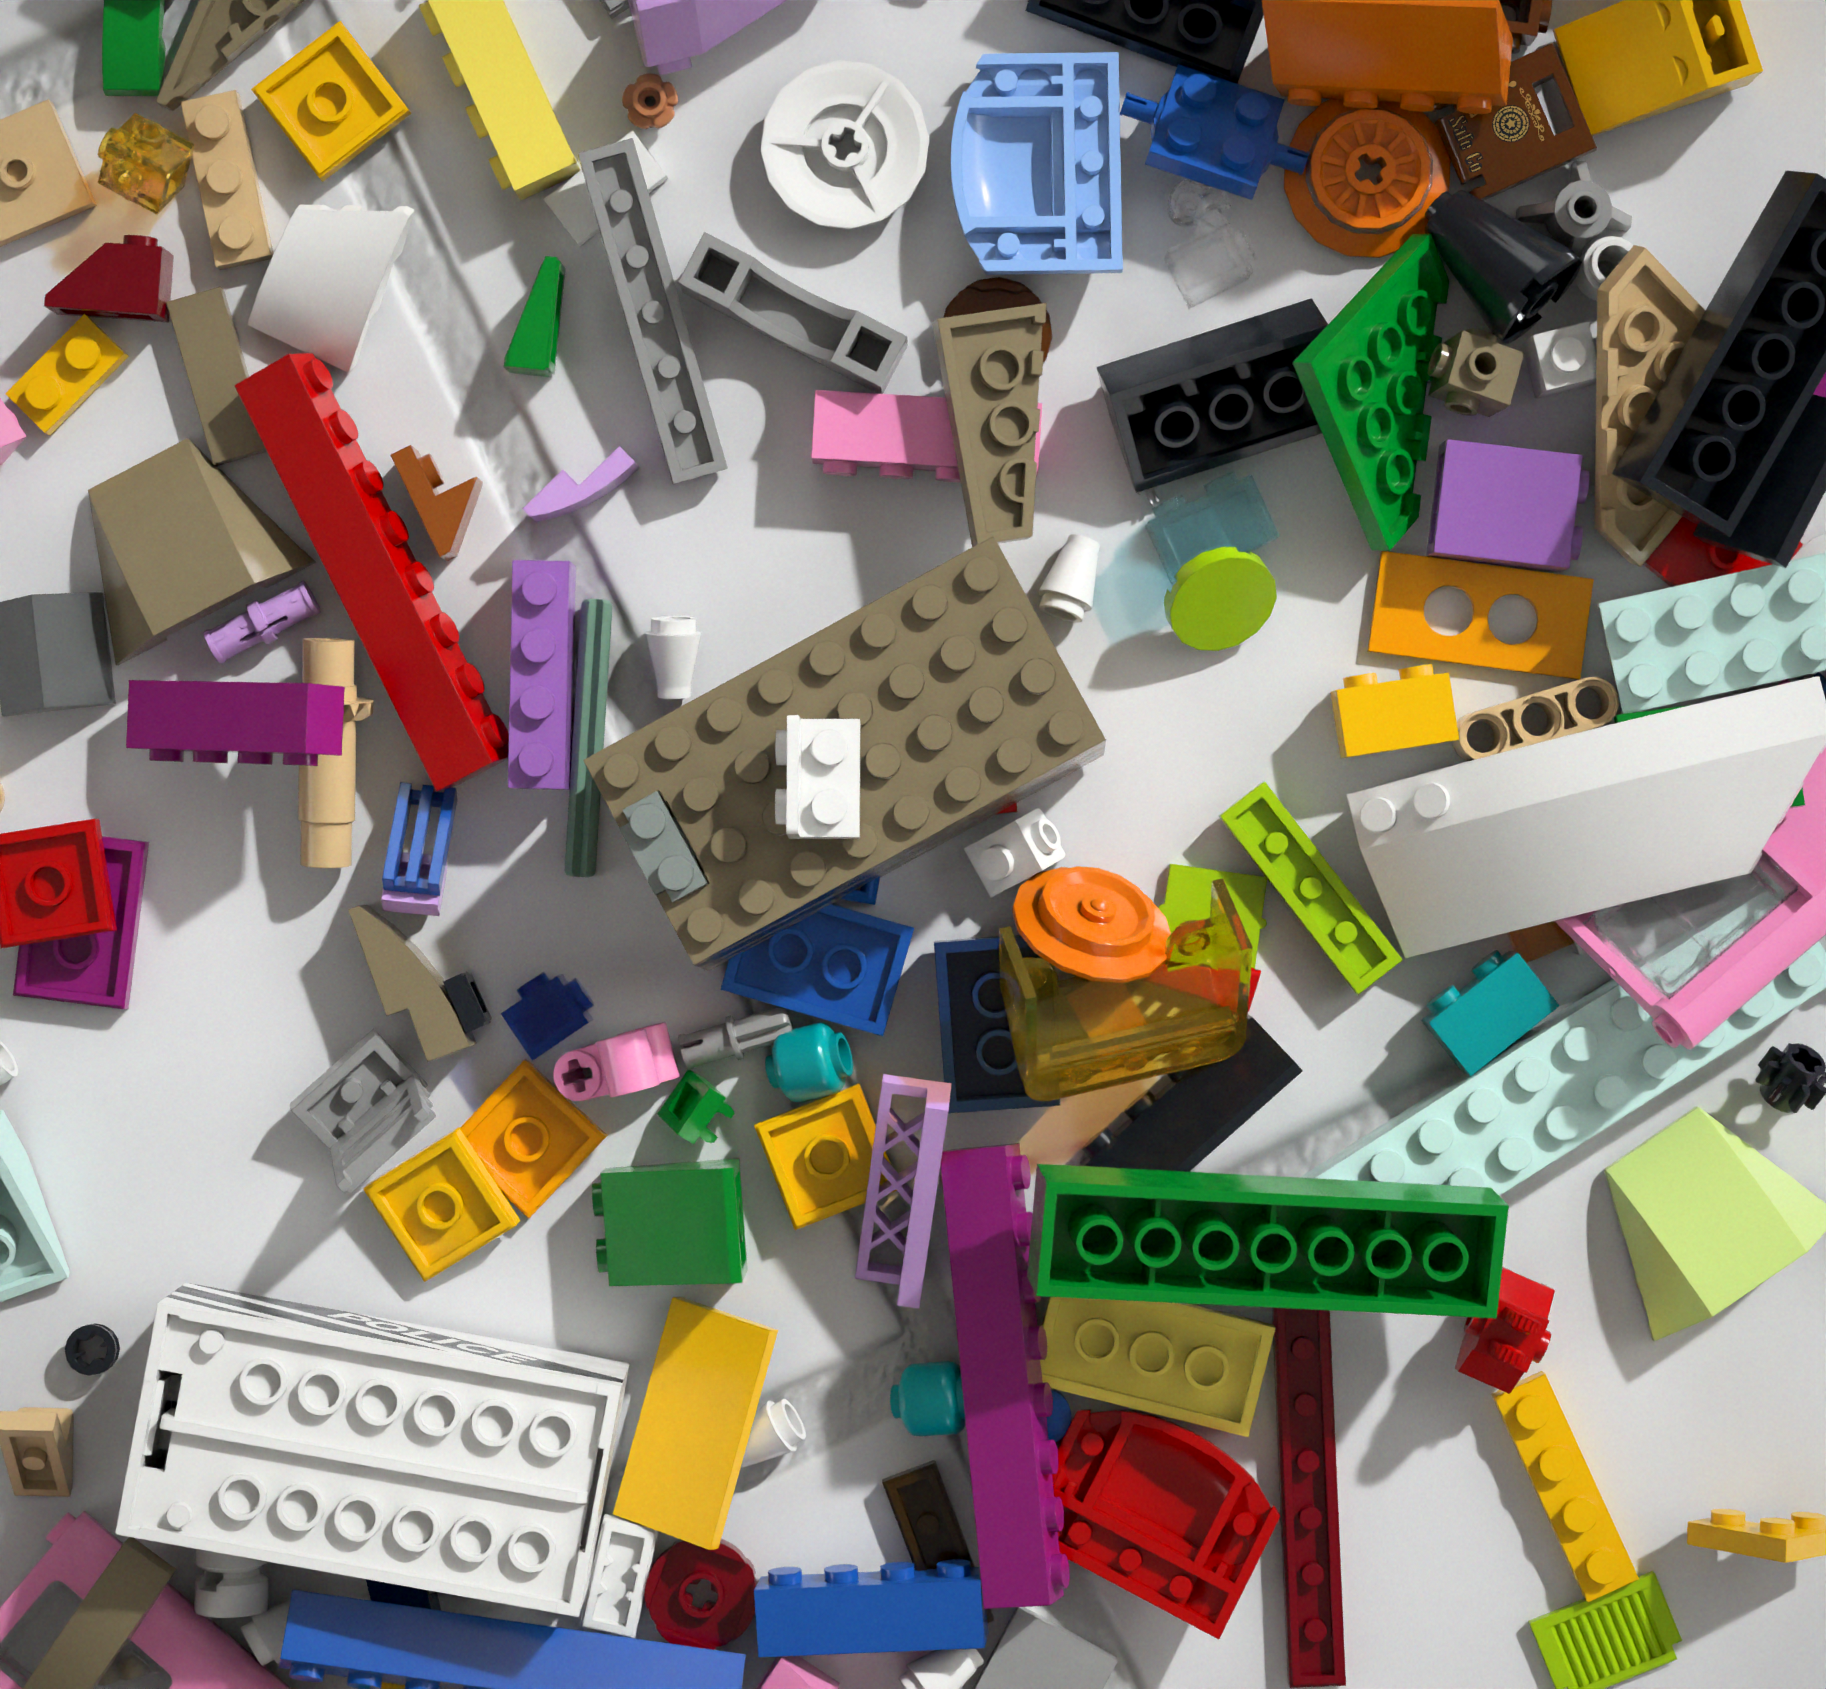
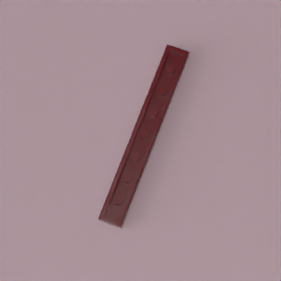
M1272 1308V1324L1276 1328L1273 1337L1288 1685L1289 1688L1346 1686L1330 1310Z

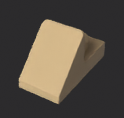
M23 1407L19 1408L18 1411H0V1446L14 1496H71L74 1434L72 1409Z

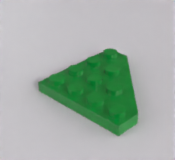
M1431 233L1412 234L1293 362L1371 551H1390L1419 518L1422 495L1413 493L1417 461L1426 462L1432 416L1423 414L1427 383H1431L1433 379L1432 376L1428 375L1427 370L1434 349L1439 343H1442V337L1434 335L1437 304H1447L1449 279Z

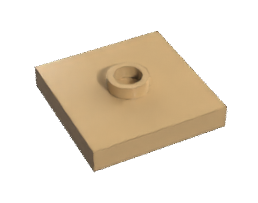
M47 99L0 119V247L97 206L53 102Z

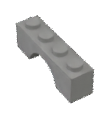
M706 232L703 233L678 281L682 293L878 394L884 393L908 346L907 336L857 310L844 308L806 291L776 274L751 255Z

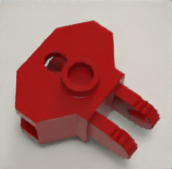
M1502 1266L1497 1318H1466L1464 1332L1466 1333L1462 1340L1455 1369L1462 1374L1510 1394L1524 1372L1527 1373L1531 1362L1539 1363L1546 1353L1551 1339V1332L1547 1331L1546 1328L1549 1323L1548 1316L1555 1290Z

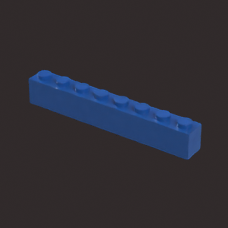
M292 1589L279 1668L290 1669V1678L307 1682H323L325 1674L348 1677L347 1686L358 1689H381L382 1682L405 1685L404 1689H742L746 1654Z

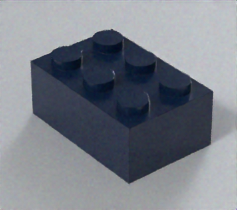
M1021 935L934 941L943 1075L945 1083H952L948 1114L1060 1106L1050 963L1035 954Z

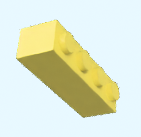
M428 0L420 4L419 8L432 36L434 37L443 32L451 50L450 53L442 56V59L455 87L466 84L472 96L474 104L465 107L477 136L481 139L489 135L498 155L488 160L502 190L512 186L521 201L578 173L580 168L504 1Z

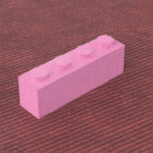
M815 390L811 459L813 464H823L824 474L857 475V467L880 468L879 477L912 479L913 470L936 471L935 480L960 482L945 397ZM1038 403L1037 409H1040L1039 432L1036 433L1034 461L1037 463L1036 477L1039 467L1042 403Z

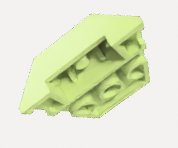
M1698 1106L1604 1169L1622 1235L1626 1239L1634 1267L1637 1288L1641 1292L1649 1320L1647 1323L1653 1341L1715 1316L1806 1254L1826 1232L1825 1202Z

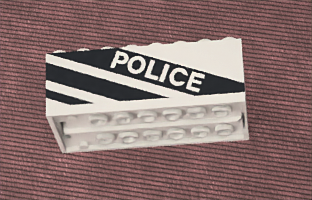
M185 1283L157 1304L115 1534L579 1617L590 1581L630 1363Z

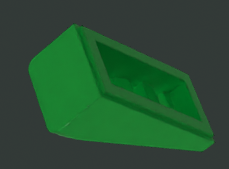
M545 256L504 358L503 367L509 373L543 377L555 375L565 279V267L557 257Z

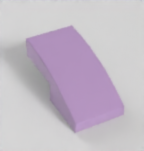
M619 446L580 485L562 470L523 510L536 522L574 512L610 493L639 469V466Z

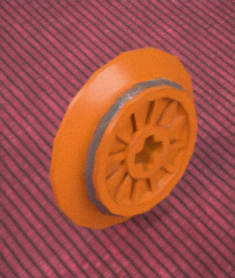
M1330 99L1318 106L1299 124L1289 145L1290 147L1310 152L1302 175L1284 169V190L1293 215L1317 243L1345 256L1380 258L1396 252L1412 234H1425V227L1429 221L1425 218L1427 209L1442 193L1449 192L1451 161L1437 127L1423 112L1400 108V102L1378 101L1377 108L1357 109L1345 106L1343 104L1344 99ZM1363 159L1368 166L1375 163L1381 166L1382 170L1376 177L1378 184L1373 185L1369 179H1364L1360 182L1356 178L1355 174L1361 167L1359 160Z

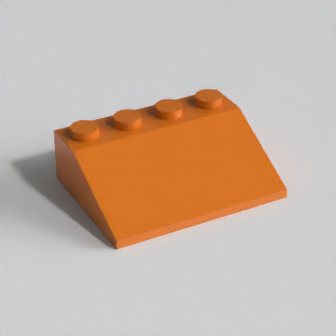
M1262 0L1273 84L1281 96L1288 97L1287 102L1290 104L1319 106L1321 105L1322 98L1344 99L1343 104L1351 108L1373 109L1377 108L1378 101L1400 102V108L1419 112L1434 110L1435 103L1457 104L1458 111L1469 114L1491 113L1492 106L1507 105L1513 37L1499 0Z

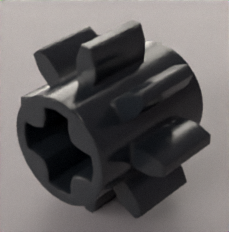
M1789 1043L1783 1052L1772 1046L1758 1064L1762 1071L1755 1080L1761 1084L1760 1093L1770 1106L1781 1112L1797 1113L1803 1104L1807 1108L1814 1110L1826 1095V1088L1824 1087L1826 1083L1825 1062L1818 1052L1807 1045Z

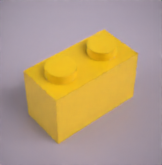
M1432 664L1398 669L1400 680L1378 683L1376 673L1343 678L1344 689L1330 692L1340 758L1459 740L1449 672L1434 674Z

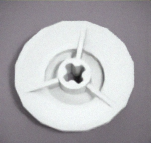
M837 60L806 69L780 90L764 119L761 154L769 183L790 210L819 226L851 230L885 220L910 200L926 170L929 135L921 106L901 80L873 64ZM845 134L853 135L854 146L861 149L858 154L849 153L846 160L837 159L836 148L830 145L832 140L842 141Z

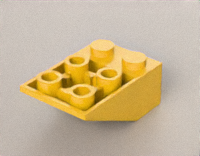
M1623 0L1553 30L1570 85L1592 136L1747 86L1763 72L1740 0Z

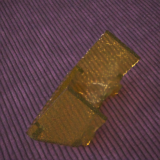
M1223 878L1212 881L1210 918L1189 920L1177 926L1165 943L1166 963L1149 977L1126 983L1090 981L1079 976L1058 981L1054 965L1045 959L1022 958L1011 926L999 928L1000 988L1019 1074L1025 1091L1031 1099L1036 1101H1052L1216 1063L1230 1058L1243 1047L1247 1032L1253 947Z

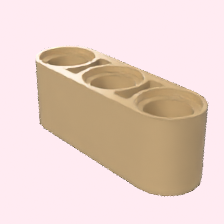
M1588 677L1469 713L1457 721L1459 740L1452 741V746L1460 757L1464 760L1472 761L1595 729L1609 723L1616 715L1619 706L1618 694L1613 685L1607 680L1599 677ZM1585 687L1594 690L1601 701L1600 711L1593 719L1583 717L1576 708L1575 700L1577 694ZM1530 704L1539 706L1547 715L1546 729L1538 736L1529 734L1522 726V713ZM1475 721L1485 722L1493 731L1494 740L1492 746L1484 753L1475 751L1467 741L1468 728Z

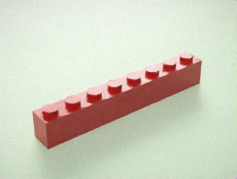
M313 353L287 354L234 385L436 791L460 785L507 760L509 753L508 730L501 718L492 713L483 695L484 683L482 677L472 664L467 663L457 643L459 641L457 627L453 620L441 611L432 593L434 590L432 577L426 567L416 561L407 543L409 539L407 527L402 518L391 510L382 492L384 487L382 477L374 464L366 460L356 440L358 438L357 427L351 416L340 408L331 390L333 380L326 366L319 359H316Z

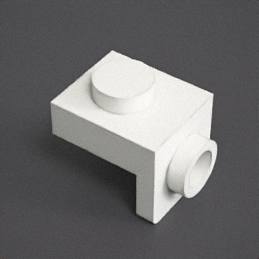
M1039 808L964 848L990 898L1065 857L1056 827L1045 818Z

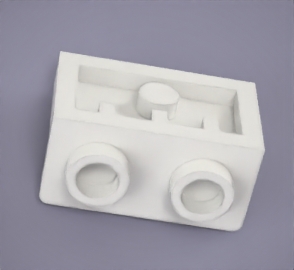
M787 715V730H776V765H787V789H776L775 822L776 824H786V834L789 839H860V719H800L799 715Z

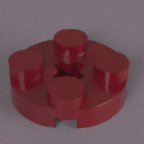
M681 1539L675 1541L672 1546L662 1552L656 1559L645 1586L647 1610L649 1608L650 1617L656 1624L658 1632L671 1644L712 1650L740 1637L750 1625L755 1614L754 1589L757 1581L754 1565L744 1556L739 1548L724 1539H721L719 1548L714 1550H708ZM701 1579H705L711 1582V1590L718 1593V1598L716 1602L707 1600L702 1608L692 1605L693 1595L686 1591V1587L690 1583L698 1585Z

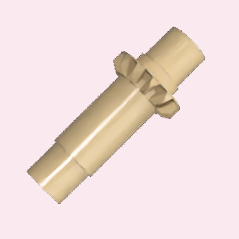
M303 639L302 683L345 687L342 756L318 755V766H299L298 820L301 821L300 865L305 867L342 868L352 865V822L355 821L356 721H362L373 714L374 702L371 698L357 697V685H354L355 640Z

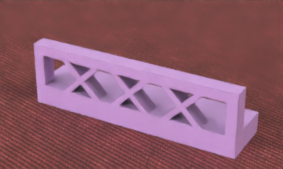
M883 1074L855 1279L899 1285L897 1306L919 1309L952 1083ZM892 1094L926 1098L924 1112L905 1124L890 1107ZM889 1123L895 1131L886 1136ZM922 1128L919 1141L913 1133ZM904 1140L918 1158L915 1163L897 1173L883 1155L885 1151ZM882 1173L888 1180L879 1186ZM915 1177L912 1190L906 1182ZM897 1190L911 1207L908 1212L891 1222L878 1208L877 1201L892 1191ZM875 1221V1223L881 1229L873 1234V1227ZM908 1226L905 1239L899 1231ZM889 1238L903 1253L902 1267L869 1262L870 1250Z

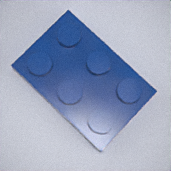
M829 904L818 910L815 914L776 933L771 938L749 950L730 958L720 990L883 1036L914 928Z

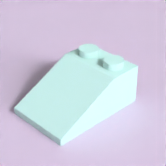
M1 1109L0 1302L67 1279L69 1278L70 1271L28 1155L6 1114Z

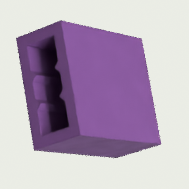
M1450 439L1445 440L1439 445L1426 557L1552 572H1562L1569 569L1570 560H1578L1582 546V527L1574 525L1577 504L1585 503L1589 488V471L1581 470L1583 455Z

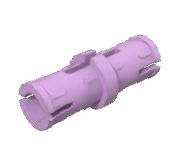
M303 580L298 585L263 603L255 600L247 604L246 612L203 633L212 654L222 664L227 659L262 641L270 644L278 640V633L313 615L321 613L311 589Z

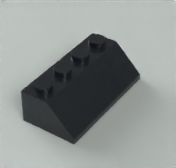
M1029 0L1025 10L1171 66L1177 67L1179 64L1238 84L1264 15L1262 0Z
M1312 298L1096 367L1108 413L1136 493L1322 434L1293 365L1295 359L1328 325Z
M1232 1014L1209 1034L1208 1037L1214 1044L1198 1058L1192 1052L1186 1054L1166 1073L1172 1080L1156 1095L1149 1089L1146 1090L1124 1110L1129 1119L1112 1133L1108 1127H1105L1093 1136L1082 1147L1087 1156L1080 1162V1165L1190 1172L1303 1070L1252 1016L1246 1014L1239 1021Z

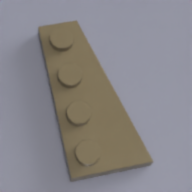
M1047 303L938 318L932 322L972 547L994 536L998 544L1025 540L1033 536L1037 470L1034 456L1036 433L1039 432L1040 409H1037L1039 377L1043 371L1044 351H1041L1042 325L1046 322Z

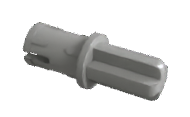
M779 1007L738 1020H734L733 1016H727L725 1019L726 1023L689 1034L678 1035L679 1045L684 1047V1049H681L685 1065L688 1070H691L696 1066L734 1055L737 1060L744 1059V1052L772 1045L777 1036L789 1032L793 1028L786 1009Z

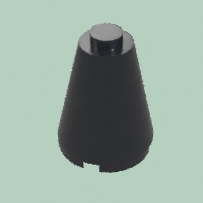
M1460 190L1453 195L1448 191L1442 193L1434 200L1425 213V218L1429 220L1425 227V234L1431 233L1438 253L1492 334L1505 344L1515 341L1529 331L1542 318L1538 312L1550 299L1557 303L1578 275L1582 261L1579 260L1580 258L1575 255L1573 250L1465 190Z

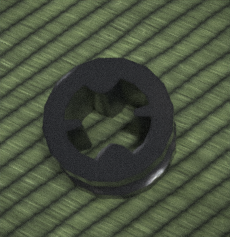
M97 1323L81 1326L73 1331L67 1339L65 1346L66 1360L71 1368L80 1374L89 1376L100 1374L113 1367L120 1352L119 1340L114 1331L105 1325ZM97 1334L105 1341L100 1344V1347L107 1346L105 1359L96 1358L88 1364L81 1358L86 1352H79V1342L81 1340H91Z

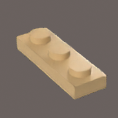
M233 90L182 101L181 107L215 266L219 270L272 259L274 253L240 94Z

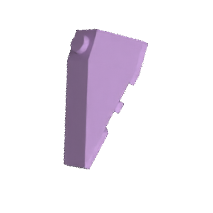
M628 0L643 65L646 67L657 65L659 75L691 68L690 57L707 52L786 0Z

